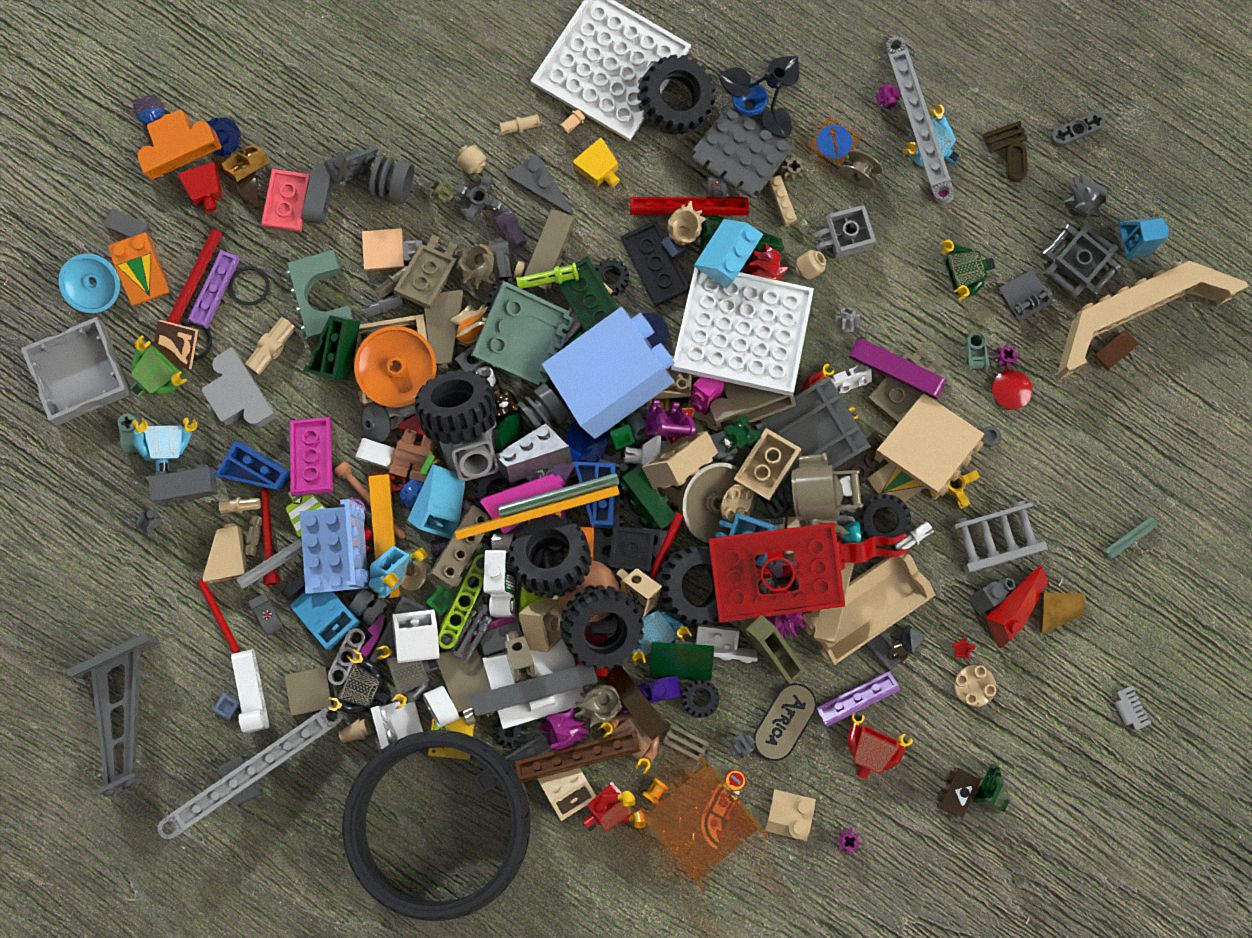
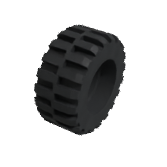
M676 54L670 55L668 58L663 57L657 63L655 62L642 77L643 79L638 87L640 91L637 94V100H641L638 106L640 111L644 110L645 114L643 117L646 121L649 119L652 122L651 126L653 128L658 126L661 128L660 132L665 134L668 131H671V135H677L679 132L685 134L697 128L713 109L712 104L716 99V96L713 95L716 88L715 84L710 82L713 79L711 74H706L705 70L707 68L704 65L700 67L697 64L698 60L694 58L688 60L686 55H681L677 58ZM676 79L683 82L689 88L692 94V106L687 111H676L665 104L660 93V86L663 81Z
M458 370L457 372L448 371L446 374L436 375V378L429 379L426 385H422L415 397L414 404L421 429L427 437L438 443L441 441L443 444H460L462 441L469 442L474 437L478 438L482 435V432L489 430L497 415V406L490 382L479 373L476 374L469 370L468 372L464 370Z
M545 515L541 516L542 518L538 520L536 518L531 519L530 524L527 525L525 523L520 527V533L517 531L514 534V541L509 546V560L517 581L521 586H524L527 592H534L535 596L538 597L546 595L547 598H554V595L562 597L565 596L567 591L573 592L576 590L575 586L577 584L581 585L585 581L583 576H588L590 572L589 566L591 565L592 558L586 535L581 531L577 523H572L571 519L567 517L561 519L560 515H553V517ZM558 544L569 549L566 559L556 567L544 569L532 564L534 555L547 545Z
M687 546L686 548L676 550V553H671L667 557L668 561L663 562L660 567L662 572L657 573L656 577L659 580V585L662 586L658 600L659 603L664 604V611L671 614L673 619L690 625L713 624L714 621H719L710 548L707 546ZM693 566L704 567L712 578V592L709 598L701 605L690 604L682 593L683 576Z
M596 585V589H592L590 586L585 588L586 592L575 594L576 599L574 601L569 600L566 604L568 609L563 610L561 614L563 621H560L561 637L570 654H572L577 662H582L583 666L588 668L593 666L595 670H602L604 666L607 670L613 669V665L618 664L620 666L624 664L623 660L626 658L630 659L634 655L632 653L633 650H638L641 644L638 640H642L644 632L641 630L644 628V623L641 619L642 615L623 591H617L612 586H607V589L603 585ZM604 612L618 615V628L609 639L602 642H590L585 639V627L594 616Z

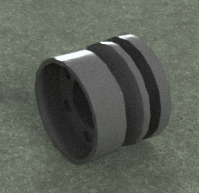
M379 155L375 160L370 175V195L375 197L379 195L380 198L384 199L389 193L391 201L404 204L412 189L415 172L414 164L399 160L395 165V160L392 157L387 159L386 156Z
M544 383L533 391L537 399L535 402L526 396L524 399L528 407L521 401L516 404L521 412V417L532 431L545 423L553 430L549 422L551 419L560 425L570 417L557 396Z

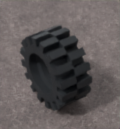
M606 258L605 262L602 260L600 265H596L595 270L601 280L613 291L610 294L612 297L614 294L618 296L620 292L623 293L625 291V288L628 287L629 271L621 260L618 262L616 258H613V260ZM615 271L619 275V280L615 284L606 283L603 278L606 272Z
M697 680L687 685L683 691L682 704L686 712L691 716L705 718L716 711L719 706L720 695L714 684L706 680ZM704 691L708 694L709 702L706 706L698 707L693 703L695 692Z

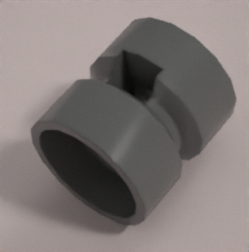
M365 588L354 598L349 610L357 616L362 615L363 620L372 625L381 615L385 614L389 605L380 598L375 599V595Z

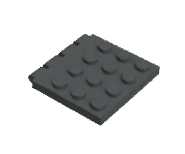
M729 105L695 146L691 153L693 155L691 160L701 167L707 164L706 170L719 178L724 174L723 181L734 188L740 185L739 191L752 198L753 195L758 197L784 163L785 159L793 151L794 146L784 139L772 135L762 125L739 113Z

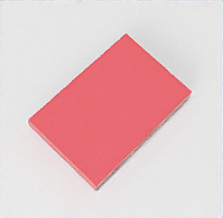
M272 169L261 222L262 227L295 232L302 231V212L311 174Z

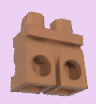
M407 429L402 438L397 442L394 460L389 473L402 477H407L410 474L409 479L424 483L427 477L420 473L428 455L435 456L437 447H434L435 441L426 435L423 436L422 443L415 441L417 432Z

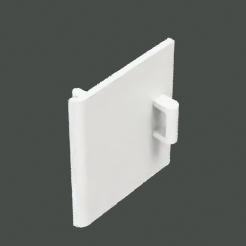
M562 639L549 652L530 650L534 662L535 678L576 666L572 654H570ZM505 652L482 658L491 690L514 684ZM583 687L499 710L498 714L502 728H510L547 717L550 714H557L577 708L578 706L575 703H582L584 701V698L580 695V692L584 693Z

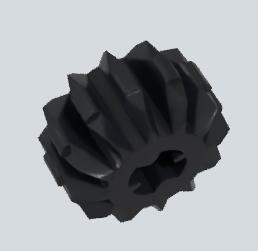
M494 724L493 728L498 729L499 732H495L492 735L493 737L500 736L496 744L499 745L504 740L503 749H506L510 742L511 749L513 750L515 749V741L519 746L523 745L522 741L519 740L520 737L527 739V735L521 734V731H527L528 727L520 728V725L513 726L515 728L513 731L515 735L507 737L505 735L507 730L503 729L502 725Z

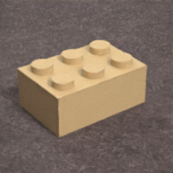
M707 431L696 433L693 436L679 438L642 466V469L652 488L662 487V489H665L671 485L677 487L686 482L685 478L700 471L699 467L712 462V457L718 451Z

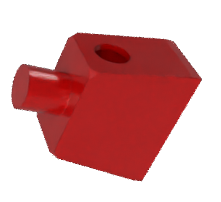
M214 161L178 173L181 182L196 206L203 205L207 213L217 210L215 201L221 199L223 194L219 169Z

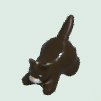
M496 378V383L493 386V395L497 406V417L519 408L516 405L518 402L513 393L503 389Z

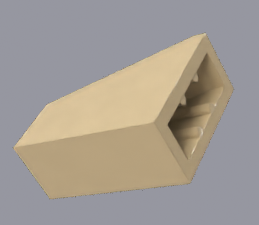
M226 524L222 526V529L216 530L203 575V582L211 584L237 579L248 572L242 529L235 526V524Z

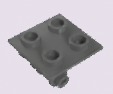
M1033 269L998 288L1019 322L1054 303L1050 298L1053 295L1052 291L1049 288L1046 290Z

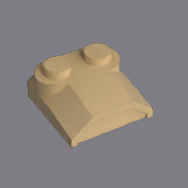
M774 789L765 831L807 841L816 799Z

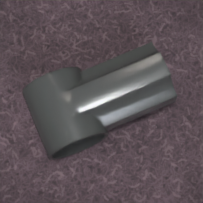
M508 241L488 244L494 256L493 271L496 282L501 280L508 281V278H512Z

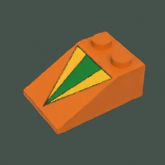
M146 232L108 245L114 266L132 306L170 293L153 240Z

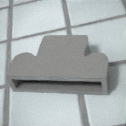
M233 347L214 358L213 369L221 377L202 388V392L209 402L207 407L212 415L216 414L225 425H229L244 416L245 420L255 428H260L277 418V415Z

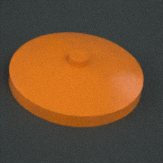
M388 326L371 333L361 343L355 356L354 371L361 390L368 398L385 407L402 408L414 404L415 397L422 385H426L429 379L436 378L437 363L431 345L421 334L407 327Z

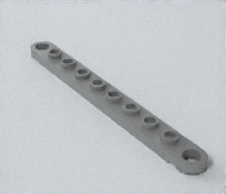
M893 36L886 43L887 54L934 199L940 204H947L954 198L951 179L906 43L902 37ZM894 44L901 45V47L898 48V50L891 49V46ZM941 190L949 191V194L946 197L944 196V198L939 196L938 193Z
M324 708L161 820L158 824L159 835L164 839L177 837L336 727L342 721L343 713L335 710L338 713V719L334 722L328 721L326 718V714L330 710ZM167 822H172L175 825V831L170 835L163 832V826Z

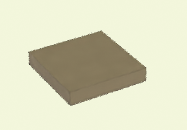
M327 667L285 675L291 716L321 711L326 706L333 705L332 700L328 699L331 697Z

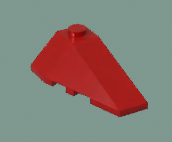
M1039 565L986 617L998 648L1004 647L1025 626L1044 591L1048 579L1042 566Z

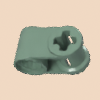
M972 332L964 341L967 372L972 371V369L981 368L988 370L989 356L986 338L981 332ZM971 338L977 339L979 346H973L970 341Z
M123 414L118 419L121 448L124 454L138 452L133 445L135 427L130 424L129 428L126 424L130 423L129 420H136L138 425H140L141 421L138 417L131 414Z

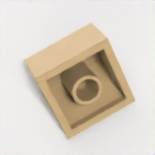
M557 595L554 598H546L529 603L519 613L523 637L526 638L529 650L549 652L562 639L560 621H563L561 617L563 609Z

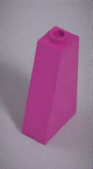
M550 473L486 496L480 502L492 519L500 518L498 513L499 506L564 488L563 486L566 483L559 474L555 476L554 473ZM520 523L505 526L500 529L505 535Z

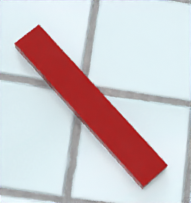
M630 197V215H672L676 210L681 209L682 205L686 207L691 201L694 211L702 210L700 215L749 216V202L747 197Z

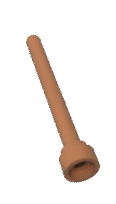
M346 461L342 462L336 467L334 473L339 478L346 479L371 507L369 492L353 476L351 466ZM394 521L395 535L402 540L406 534Z

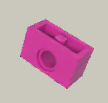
M701 376L693 384L690 400L692 408L706 416L711 411V403L721 398L725 381Z

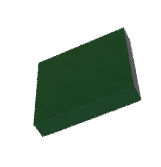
M513 411L493 429L497 453L524 437L520 411Z

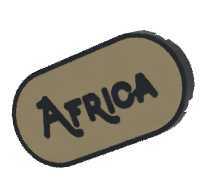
M799 683L788 684L780 689L753 735L755 749L762 758L769 761H779L788 757L814 716L817 707L815 695L807 686Z

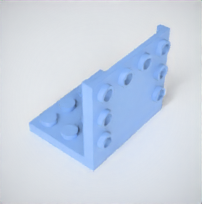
M350 499L340 500V504L345 507L300 511L306 594L369 588L364 530L365 513L362 505Z

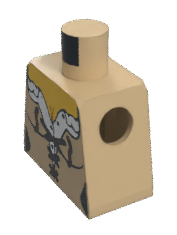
M620 569L616 573L614 578L621 583L620 590L632 600L643 618L657 605L662 586L639 569H635L630 574L624 569Z

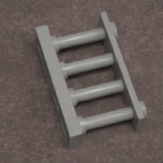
M1025 501L1013 504L1014 507L972 520L962 518L955 521L951 531L960 529L969 557L968 564L963 566L965 574L1037 554L1048 549L1046 541L1039 543L1035 539L1026 510L1033 507L1032 502L1026 504ZM1018 512L1028 541L1026 543L1027 547L1019 548V545L1016 546L1007 515ZM999 518L1008 545L1006 553L1000 554L996 550L987 521ZM976 524L980 525L989 552L987 554L988 558L980 560V557H977L968 530L969 526Z

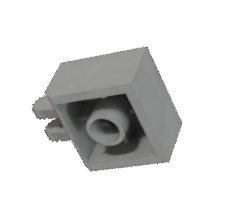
M865 205L827 215L824 220L825 229L813 233L814 239L828 236L829 241L821 242L816 246L818 250L832 248L835 259L871 250L876 243Z

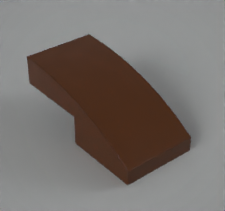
M1125 329L1095 354L1094 357L1108 371L1139 343Z

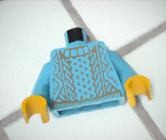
M935 104L937 112L934 109L929 110L931 116H936L931 122L943 158L954 165L960 157V154L951 149L956 139L946 117L943 115L944 107L940 104ZM906 143L909 149H903V154L910 155V158L918 166L924 167L917 143Z
M143 418L141 419L142 423L138 425V422L133 420L132 425L135 427L133 445L139 454L144 457L145 461H156V472L169 471L168 460L178 459L182 455L190 440L192 431L197 428L195 419H193L191 425H188V418L183 419L185 426L183 429L182 426H148V423Z
M392 546L371 564L369 587L374 592H377L381 598H388L390 593L402 583L408 563L414 562L415 559L420 563L428 557V554L423 548H419L415 552L406 553Z
M656 611L652 614L648 613L643 618L641 617L644 623V628L641 630L644 632L642 640H638L641 644L638 650L634 649L632 652L634 654L632 656L633 663L636 666L637 659H643V662H646L645 656L651 653V642L671 643L677 640L678 637L682 642H685L683 635L689 634L691 637L692 634L687 627H684L666 612L660 613Z

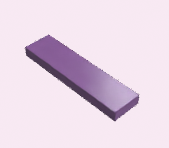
M220 250L188 318L190 323L208 329L240 261L238 256Z
M889 671L817 707L816 710L825 726L828 727L900 691V687Z

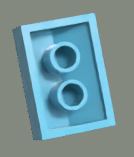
M724 219L694 264V267L727 289L739 274L763 234L748 223Z

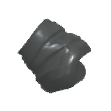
M141 510L139 519L135 522V527L150 535L154 528H157L162 523L161 516L157 511Z

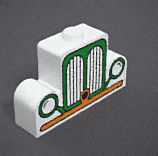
M494 534L492 537V550L485 551L484 592L491 595L489 610L491 616L496 618H517L518 581L513 575L514 572L509 560V546L514 541V534Z

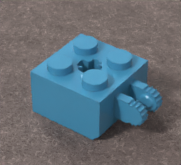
M736 513L733 523L724 520L719 522L721 526L731 528L729 536L777 530L780 528L779 526L740 513ZM716 532L715 537L728 536L722 532ZM767 554L757 555L755 557V564L762 566L768 560Z

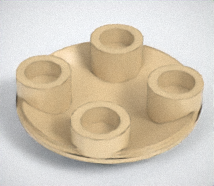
M740 483L733 485L726 492L722 500L721 514L724 520L733 523L736 513L749 516L748 510L754 497V492Z
M967 666L955 678V692L958 698L966 705L972 707L986 705L996 694L995 679L984 666Z

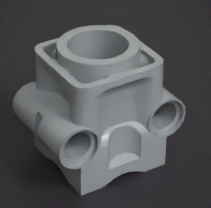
M495 421L490 425L488 431L482 432L480 437H474L469 442L462 441L460 444H443L439 441L447 468L457 472L461 481L490 475L499 470L495 457L497 452L493 429L497 426Z

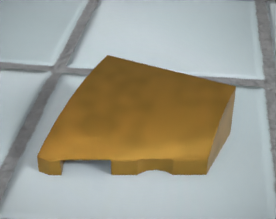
M255 144L241 150L232 151L231 157L222 160L219 156L214 158L215 163L236 182L269 163L264 149Z
M1042 593L1040 633H1046L1083 616L1085 594Z

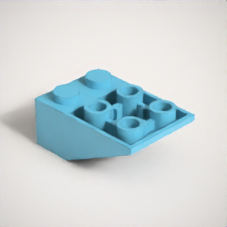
M433 464L408 517V521L420 530L451 538L460 521L465 481L459 479L457 472Z

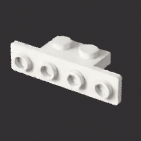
M698 625L696 642L675 641V643L712 645L714 646V657H720L722 660L738 659L745 663H751L752 661L757 662L758 659L757 650L737 648L740 628Z

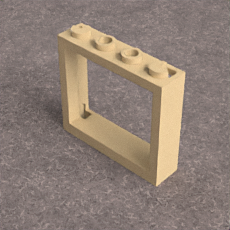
M424 315L361 324L353 361L355 362L356 353L362 343V336L370 335L379 326L417 327L418 333L428 341ZM362 390L358 391L360 403L363 402L364 406L375 403Z

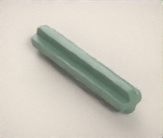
M1152 517L1148 518L1105 549L1104 554L1108 559L1114 558L1157 527V522Z

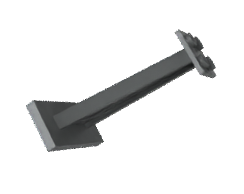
M144 633L67 669L70 677L86 679L91 676L104 778V787L94 791L96 795H104V797L118 795L123 792L122 788L128 786L131 788L142 783L141 779L147 777L145 772H136L140 654L160 644L157 636ZM123 664L125 668L124 697L121 701L111 704L108 673L111 669ZM123 705L124 734L122 737L114 740L111 712L113 709ZM124 742V771L117 776L114 747Z

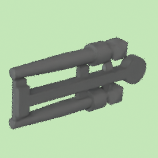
M486 604L479 605L478 612L475 609H471L469 617L450 651L451 654L466 662L470 659L483 634H486L488 625L492 622V618L489 616H485L484 620H481L483 615L489 612V607ZM479 624H481L480 627H479V629H478L479 632L475 631L476 628H477V626H478ZM468 631V633H467V635H466L464 641L462 642V644H461V646H460L458 652H456L455 650L457 649L458 645L460 644L461 640L463 639L465 633ZM474 634L476 637L467 653V656L462 655L471 637Z

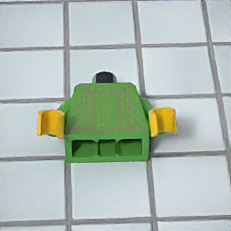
M143 336L135 341L136 349L131 375L137 382L131 387V390L136 395L141 396L145 390L151 394L174 392L181 384L187 382V379L182 380L180 378L182 372L157 348L149 347L147 349L151 344L150 341L144 343L142 340Z

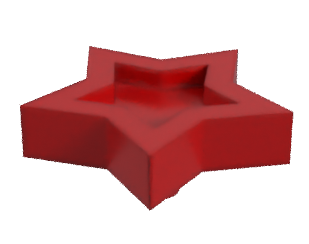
M965 637L960 642L951 643L955 649L954 658L964 657L969 659L970 652L976 648L975 645L967 643Z

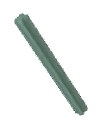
M614 473L501 505L498 507V513L500 517H505L619 484V478Z

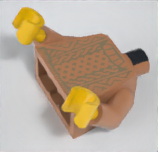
M630 712L616 715L612 720L601 724L597 728V730L601 728L606 730V734L602 736L604 738L609 734L613 736L636 730L641 752L631 755L638 760L635 766L636 769L639 765H642L645 768L643 774L648 771L650 764L657 755L659 738L656 737L654 740H651Z

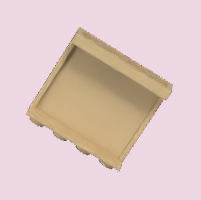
M923 393L877 449L874 459L880 463L884 459L935 493L932 499L936 500L939 495L944 496L950 487L948 483L958 478L961 473L959 471L962 466L966 467L973 458L971 454L974 451L977 453L984 444L982 442L984 433Z

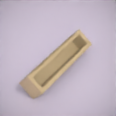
M781 176L771 178L768 185L784 227L796 224L797 217Z

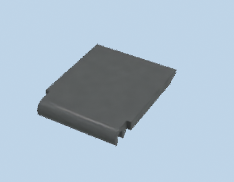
M830 377L794 397L796 406L760 419L761 423L755 425L756 427L752 429L760 431L761 435L766 428L800 447L801 456L826 453L828 465H833L834 469L871 447ZM799 460L797 461L792 470L799 468ZM792 470L779 487L782 494L792 490Z

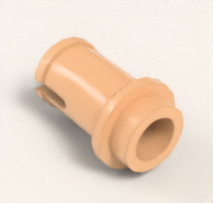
M573 110L572 115L561 123L560 126L564 132L569 134L579 123L582 124L584 122L585 116L580 110Z

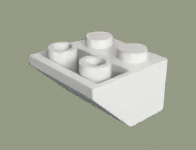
M434 610L392 614V629L397 663L439 658L438 631Z

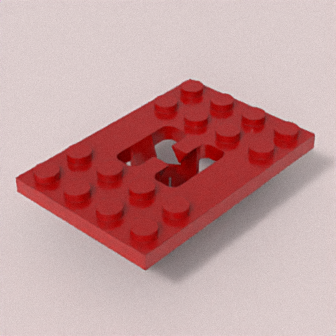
M834 522L708 538L719 622L758 618L760 615L767 617L846 607ZM793 551L795 563L792 565L787 559L783 558L782 552ZM760 554H767L768 560L763 563L761 569H758L755 564V557ZM783 560L788 564L782 566L783 576L792 577L785 586L773 588L764 581V579L771 578L770 568H765L770 561ZM796 576L798 578V588L787 591V588L791 586ZM760 580H762L767 588L771 589V593L761 594L759 592L758 583Z

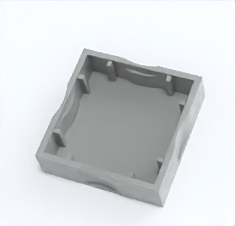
M98 317L73 326L59 335L44 338L21 348L30 373L37 383L39 397L48 420L56 426L132 395L105 324Z

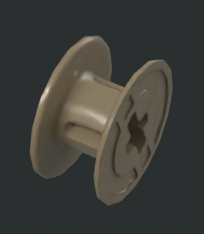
M850 150L848 157L853 162V165L840 166V174L858 187L872 189L875 184L869 177V174L882 173V165L878 160L865 152Z

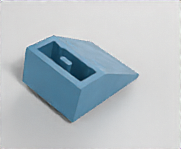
M305 591L290 605L312 634L329 651L345 639L351 629L357 628L361 624L360 620L334 592L306 594Z

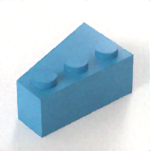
M1141 218L1118 222L1127 260L1150 256L1169 235V228L1165 224L1164 218Z

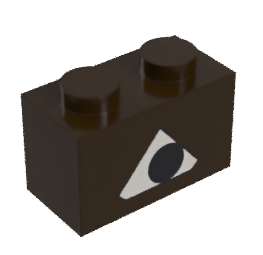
M954 768L946 776L945 781L947 785L945 789H941L937 795L936 800L939 801L937 806L957 817L964 818L981 779L960 768Z

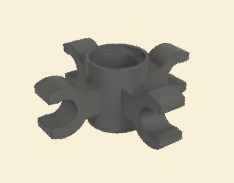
M484 174L480 186L472 190L458 184L455 190L457 192L456 195L471 201V206L465 215L467 217L466 220L474 223L478 211L486 207L500 213L503 207L501 205L502 202L492 199L487 195L493 182L491 176ZM477 196L484 197V199L479 202L474 200Z

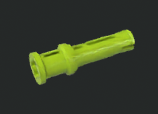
M573 262L569 266H555L554 270L516 277L518 288L523 289L553 282L562 284L563 281L572 279L577 281L579 276L576 263ZM544 277H546L545 279H540V280H535V281L529 282L530 280H534V279H539V278H544Z

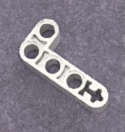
M251 649L231 655L242 711V714H239L240 728L243 733L268 729V714L255 652Z

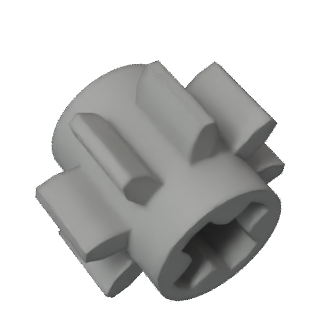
M842 308L841 313H836L835 326H839V329L843 332H852L854 327H859L860 314H856V310L853 308Z

